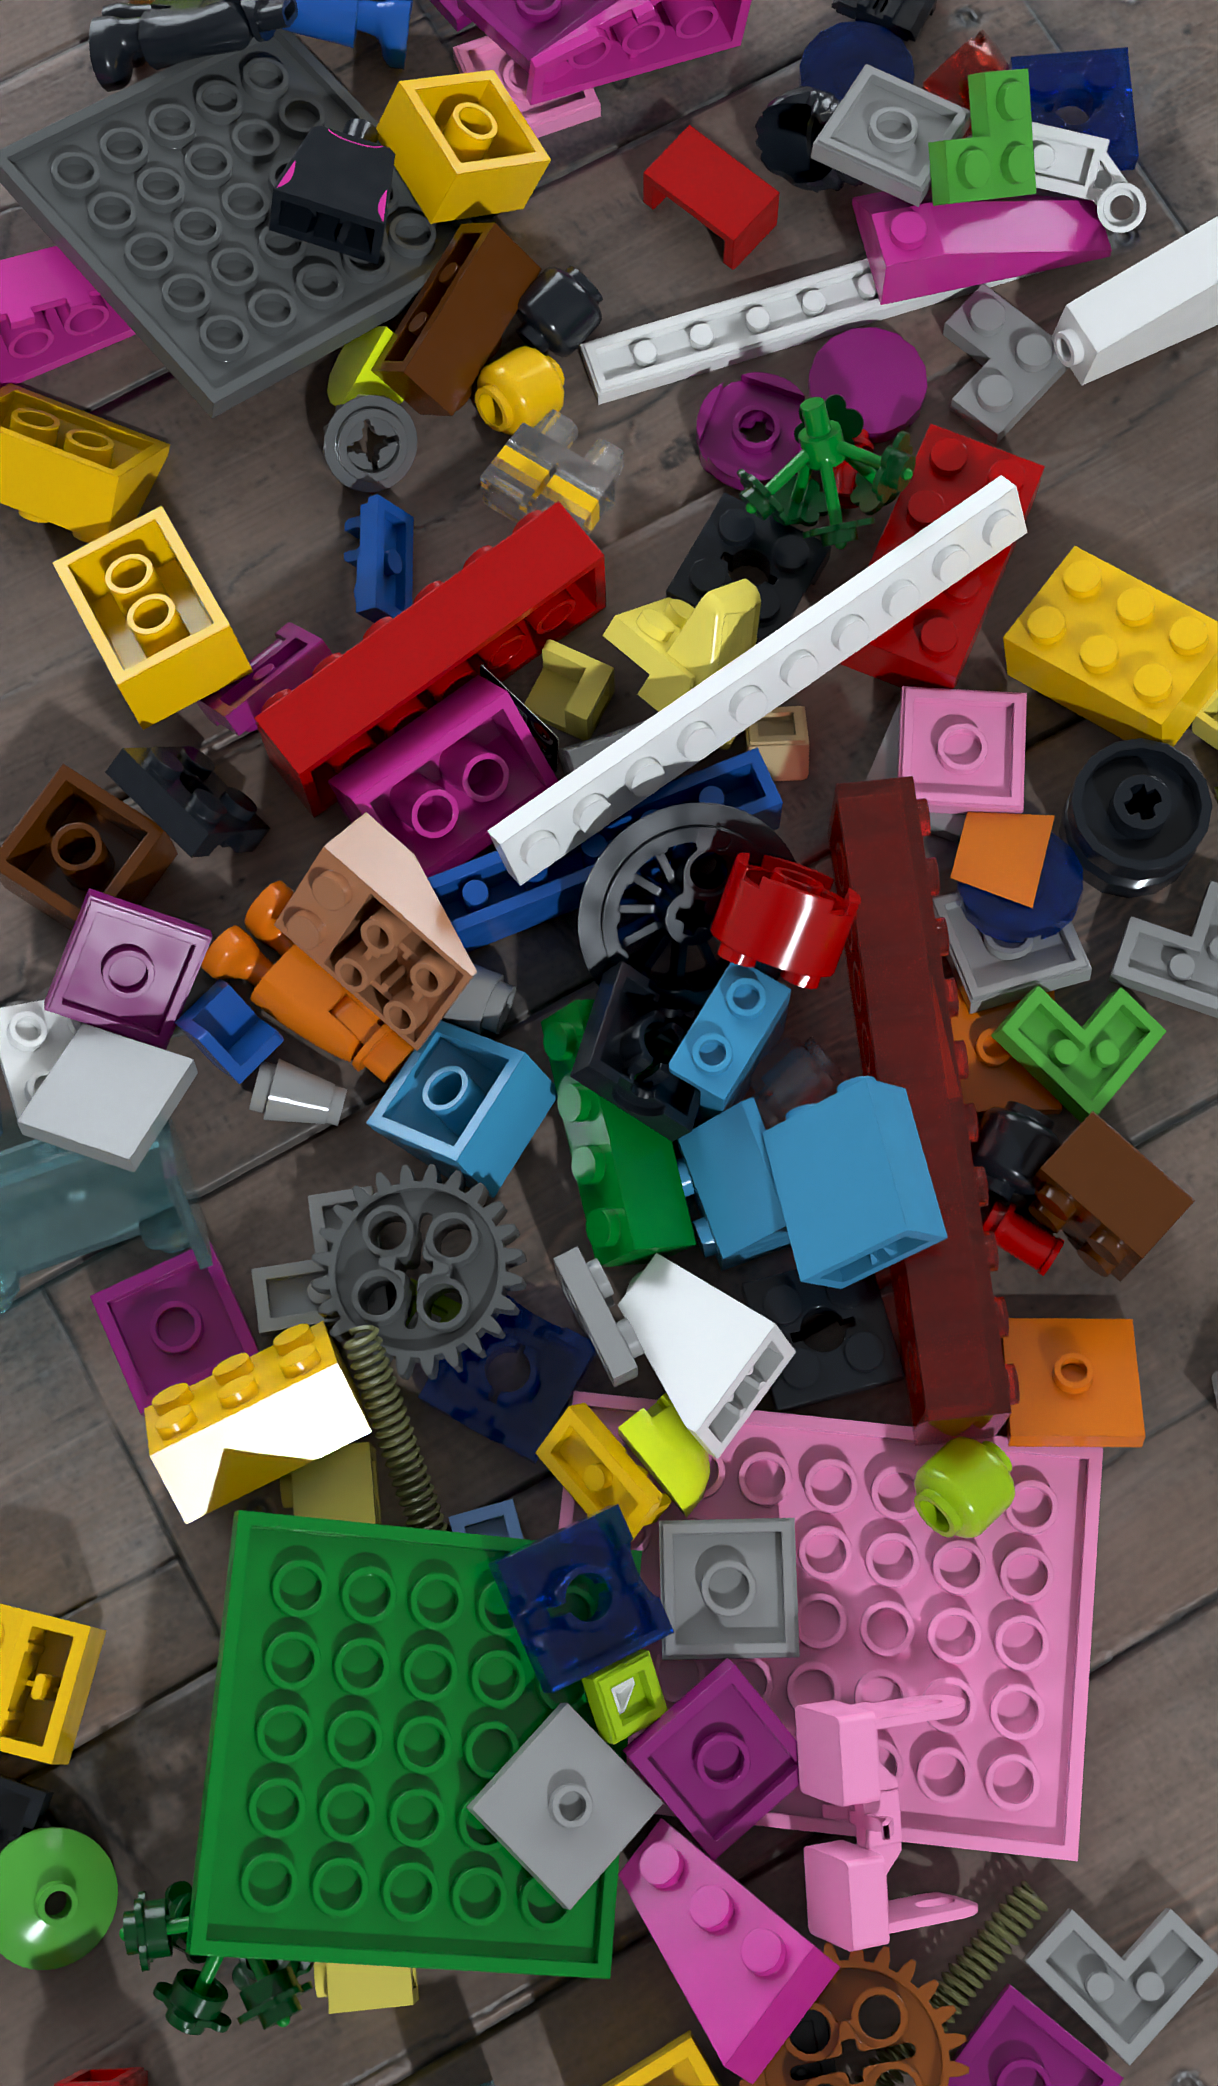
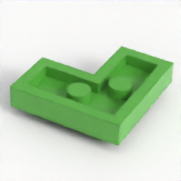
M1028 69L991 71L968 75L972 138L928 142L933 206L1036 194Z
M1037 986L1022 998L991 1036L1082 1123L1092 1111L1097 1115L1101 1112L1166 1033V1030L1122 987L1111 992L1081 1027L1040 986Z

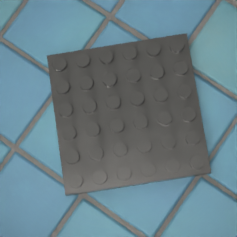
M277 29L273 38L269 41L258 42L253 37L249 45L241 51L196 58L172 65L0 149V183L212 419L408 310L460 225L472 223L469 218L430 224L394 166L381 258L378 265L269 230L275 183L313 127L324 126L343 132L347 121L355 118L364 119L375 127L378 125V122L292 32Z

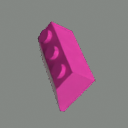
M477 675L327 782L352 822L367 812L415 854L426 877L429 878L464 864L492 844L493 841L487 830L557 783L558 779L508 691Z

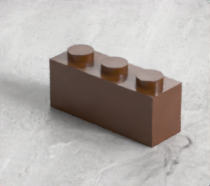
M495 222L461 224L371 371L420 415L453 417L454 413L462 408L470 398L472 393L471 385L484 364L498 352L502 343L501 336L518 310L519 299L538 277L542 269Z

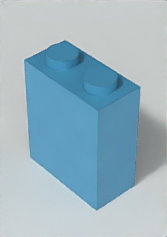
M859 1076L842 1082L836 1088V1094L817 1104H805L790 1110L785 1115V1121L762 1132L801 1282L843 1289L948 1238L906 1088L876 1081L872 1076Z

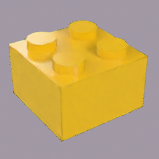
M494 70L399 81L376 127L379 133L378 140L380 144L391 148L395 153L394 166L430 224L524 209L551 161Z

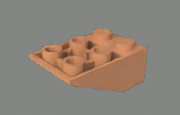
M367 812L322 848L274 923L276 928L416 1051L424 1045L477 973L415 854Z

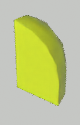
M377 326L344 345L329 375L327 394L332 405L336 407V405L345 404L356 398L358 394L384 395L399 405L404 401L371 371L394 334L387 326Z
M665 1393L647 1411L645 1408H642L620 1425L618 1433L687 1518L704 1497L710 1476L709 1454L686 1428L668 1394Z

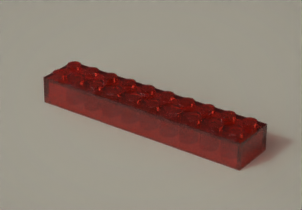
M913 776L836 784L827 835L836 894L845 899L848 888H851L862 899L844 946L862 1076L874 1077L876 1081L906 1088L948 1236L947 1239L889 1266L915 1446L947 1443L960 1436L975 1440L994 1438L1008 1417H1010L1012 1413L1011 1405L1019 1404L1020 1391L1016 1367L1014 1363L1004 1364L1000 1338L1009 1336V1318L1004 1297L993 1296L990 1272L998 1271L999 1268L998 1247L994 1232H984L980 1207L988 1206V1183L984 1167H974L970 1143L978 1142V1119L974 1103L963 1102L961 1080L968 1079V1055L964 1040L954 1041L951 1018L958 1017L959 1000L955 979H944L941 956L949 955V934L945 917L935 918L932 896H938L940 892L938 864L935 857H925L923 837L930 836L931 827L929 806L926 798L916 799Z

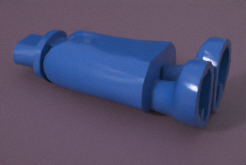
M296 0L298 16L290 27L282 28L285 31L354 48L357 30L366 32L378 39L385 63L390 68L404 70L413 0Z

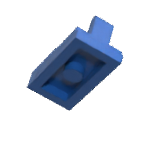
M379 494L368 497V503L361 504L360 515L349 518L345 522V531L360 539V546L357 549L344 553V560L357 568V580L354 587L356 613L373 623L388 616L394 618L412 605L414 517Z

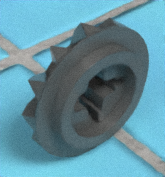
M358 394L356 398L347 403L336 405L334 415L329 423L323 426L324 448L321 452L332 474L351 489L361 492H377L390 488L408 473L415 460L418 441L415 425L410 415L401 405L384 395ZM364 420L376 435L390 437L383 439L382 443L374 446L373 466L362 450L347 447L354 445L355 441L363 438Z

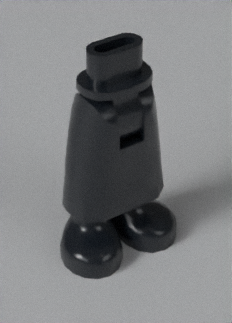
M155 0L151 4L119 2L105 5L102 9V16L93 18L90 24L89 51L93 71L102 88L110 92L124 89L130 83L133 68L143 66L146 61L155 70H160L196 58L244 50L253 37L258 42L269 41L273 38L277 29L290 27L298 16L296 0Z

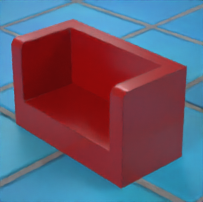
M691 125L643 172V202L654 210L668 197L724 240L723 263L732 270L736 269L777 225L780 192Z

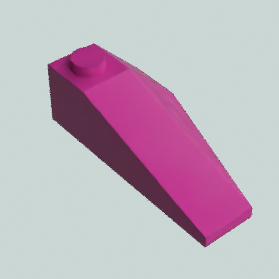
M619 0L531 58L526 92L530 105H534L741 46L752 0Z
M932 187L919 207L884 191L857 196L852 199L853 210L880 305L1110 257L1112 252L1105 227L1098 218L1097 205L1094 201L1088 199L1023 195L933 206Z

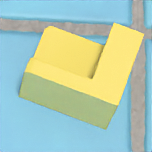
M547 639L542 649L543 669L524 705L543 723L583 741L591 738L615 692L614 667L554 640Z

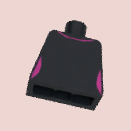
M359 118L347 121L343 132L324 126L313 127L275 183L269 230L378 265L381 258L388 216L395 153L391 148L377 144L379 133L376 127L370 122Z

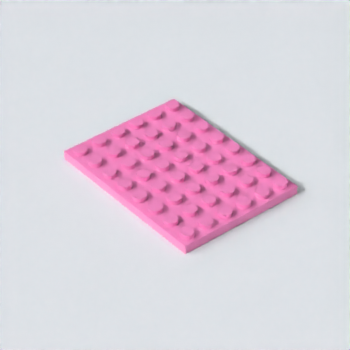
M574 1391L572 1405L585 1402L623 1445L631 1459L649 1473L619 1436L618 1427L642 1408H645L647 1411L657 1400ZM753 1410L721 1456L717 1459L709 1454L710 1476L704 1497L690 1515L686 1518L671 1500L670 1505L658 1521L643 1526L627 1547L628 1550L642 1551L635 1648L649 1650L667 1709H670L725 1660H662L659 1521L795 1518L800 1657L729 1660L737 1666L796 1741L795 1708L799 1705L830 1700L851 1705L922 1695H951L965 1699V1710L958 1716L878 1729L879 1761L897 1779L902 1842L1078 1861L1103 1447H1008V1438L1005 1436ZM960 1436L975 1439L980 1443L990 1441L1000 1447L1011 1461L1012 1471L1010 1475L1015 1486V1497L1010 1507L981 1535L973 1538L958 1536L947 1538L938 1534L925 1523L914 1504V1498L917 1495L914 1479L919 1468L948 1441ZM649 1473L647 1477L661 1493H666ZM563 1487L557 1542L615 1548ZM648 1727L629 1736L628 1745ZM627 1757L626 1764L663 1801V1799L658 1795L654 1788L649 1784L645 1777L640 1773V1771ZM800 1785L755 1824L756 1826L856 1837V1826L850 1824L849 1819L823 1818L822 1804L828 1802L803 1794L800 1790ZM665 1802L654 1813L676 1816Z

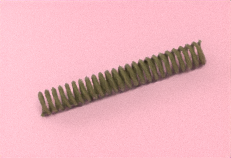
M373 1325L349 1329L351 1335L373 1331L369 1335L347 1341L343 1348L352 1350L348 1353L347 1358L355 1360L350 1368L358 1370L353 1378L358 1380L364 1379L359 1382L357 1388L367 1389L362 1392L361 1398L370 1399L365 1403L364 1408L373 1409L367 1417L376 1419L371 1424V1427L379 1429L374 1437L382 1439L378 1444V1447L385 1449L381 1456L389 1458L385 1466L392 1468L388 1476L396 1478L391 1485L399 1488L395 1496L403 1497L398 1505L406 1507L402 1512V1515L409 1517L405 1525L412 1528L431 1530L441 1526V1529L438 1530L446 1531L448 1524L443 1522L444 1514L439 1512L441 1504L436 1502L438 1496L432 1492L434 1485L429 1483L431 1475L425 1473L427 1465L422 1463L424 1456L419 1454L421 1448L415 1444L417 1436L412 1434L414 1427L408 1424L410 1417L405 1415L407 1407L401 1405L403 1397L398 1395L400 1387L394 1385L397 1379L391 1375L393 1368L388 1366L390 1358L384 1356L386 1348L381 1346L383 1338L377 1336L379 1328ZM370 1341H376L373 1345L363 1346ZM374 1351H380L376 1355L366 1356ZM377 1361H383L379 1365L369 1366ZM380 1371H387L384 1374L373 1376L379 1373ZM385 1380H390V1382L387 1384L378 1385L384 1382ZM388 1390H394L391 1394L381 1395ZM392 1400H397L394 1404H387ZM395 1410H401L396 1414H390ZM400 1419L404 1420L402 1423L393 1424ZM403 1429H407L405 1433L396 1434ZM406 1439H411L408 1443H401ZM409 1449H414L413 1452L404 1453ZM414 1458L418 1459L416 1462H409ZM417 1468H421L419 1472H412ZM420 1478H424L423 1481L415 1482ZM424 1487H427V1488H428V1490H426V1491H420V1490H422ZM431 1497L430 1501H423L426 1498ZM431 1507H435L434 1510L426 1511ZM435 1516L438 1517L437 1520H431Z
M1021 1881V1887H1013L1015 1896L1005 1895L1007 1904H998L1001 1913L991 1912L993 1921H984L987 1931L977 1929V1935L980 1939L971 1937L970 1944L972 1947L963 1946V1952L966 1957L962 1954L956 1955V1961L959 1965L948 1963L951 1973L947 1971L941 1972L944 1982L937 1980L939 1983L938 1992L936 1991L931 1998L932 2001H929L934 2009L954 2005L957 2010L955 2014L961 2015L962 2008L956 2001L963 2006H969V1999L964 1993L970 1997H977L976 1990L971 1984L978 1989H984L983 1982L976 1973L985 1980H991V1974L983 1965L995 1972L998 1971V1965L991 1957L1000 1963H1005V1957L997 1947L1006 1954H1012V1948L1003 1938L1014 1946H1020L1019 1939L1012 1931L1020 1937H1027L1025 1929L1016 1920L1028 1929H1034V1924L1024 1912L1035 1920H1041L1040 1913L1029 1902L1041 1911L1048 1912V1906L1026 1881ZM952 2016L947 2022L955 2023V2017ZM946 2023L942 2024L944 2032H948ZM904 2043L885 2048L889 2054L882 2049L876 2050V2055L882 2063L913 2057L916 2049L913 2044ZM869 2058L870 2066L881 2064L877 2059ZM889 2070L880 2076L876 2086H896L894 2082L904 2084V2077L901 2073L906 2076L909 2074L901 2070ZM854 2075L856 2084L864 2081L862 2076Z

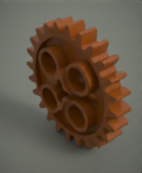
M827 1942L824 1945L823 1953L839 1965L840 1968L808 2011L820 2012L827 2018L831 2027V2037L828 2044L822 2051L815 2054H806L794 2045L790 2034L755 2083L752 2085L743 2079L739 2082V2085L819 2086L821 2084H830L833 2086H876L877 2080L883 2073L889 2070H901L912 2077L916 2086H948L950 2077H960L969 2074L968 2066L951 2061L949 2057V2050L959 2047L967 2040L966 2036L962 2034H945L942 2024L949 2020L957 2011L955 2006L949 2005L934 2009L929 2002L939 1986L938 1981L934 1979L919 1988L911 1983L915 1974L916 1961L913 1959L909 1960L898 1972L889 1969L890 1948L887 1946L882 1947L874 1963L865 1961L863 1949L850 1952L849 1960L840 1961L833 1945ZM875 1996H884L891 1999L898 2006L901 2014L898 2030L886 2039H874L868 2036L860 2025L859 2013L862 2006L868 1999ZM848 2040H855L859 2051L863 2052L904 2043H911L916 2049L915 2055L911 2058L867 2066L863 2069L864 2081L858 2084H851L848 2074L844 2072L796 2081L791 2077V2070L795 2066L839 2058L843 2055V2043Z

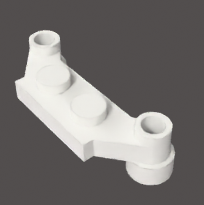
M1032 122L1036 188L1094 201L1097 205V214L1100 222L1112 232L1125 233L1133 230L1141 223L1146 213L1145 197L1138 187L1128 183L1107 153L1109 139ZM1120 195L1128 196L1134 204L1132 215L1126 219L1115 217L1111 210L1113 200Z

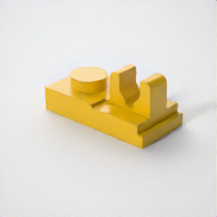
M585 1402L572 1405L566 1409L535 1454L618 1551L627 1549L643 1526L658 1521L670 1505L671 1498L666 1493H661L647 1477L649 1473L631 1459L623 1445Z

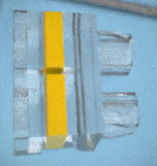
M553 409L534 428L523 422L482 473L480 480L483 503L513 522L518 523L528 513L534 510H541L543 512L559 501L590 537V533L603 513L611 510L615 505V484L624 467V452L605 439H597L584 458L569 450L578 438V427L571 419Z

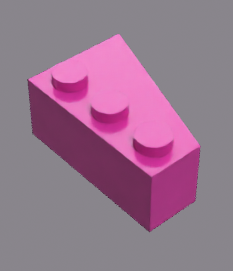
M661 1818L618 1875L723 2066L753 2085L839 1970L840 1966L689 1839Z

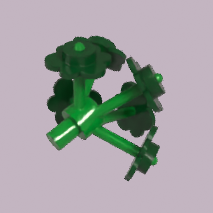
M832 394L827 397L826 401L821 397H809L800 405L799 418L802 423L798 424L794 430V437L800 443L801 451L765 486L754 475L748 474L742 468L739 469L736 473L745 488L739 493V496L746 504L745 508L748 513H754L762 521H765L771 515L784 526L802 524L811 527L818 523L819 516L828 515L830 526L802 532L803 538L820 536L822 547L835 545L837 549L842 550L846 547L847 542L859 540L857 528L874 524V517L843 523L833 468L845 460L858 472L855 478L857 487L853 490L850 500L854 505L859 506L860 510L866 515L876 514L883 506L893 502L901 491L906 488L912 478L916 458L912 455V445H909L910 434L905 431L899 432L892 446H888L881 456L855 446L853 438L862 432L864 419L858 410L846 408L847 403L843 396ZM813 470H820L824 492L819 491V483L810 478Z

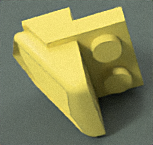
M745 578L707 592L696 608L682 600L667 597L615 615L602 636L650 674L637 695L659 712L756 645L761 608L760 593L757 587ZM735 737L720 746L719 749L728 750Z

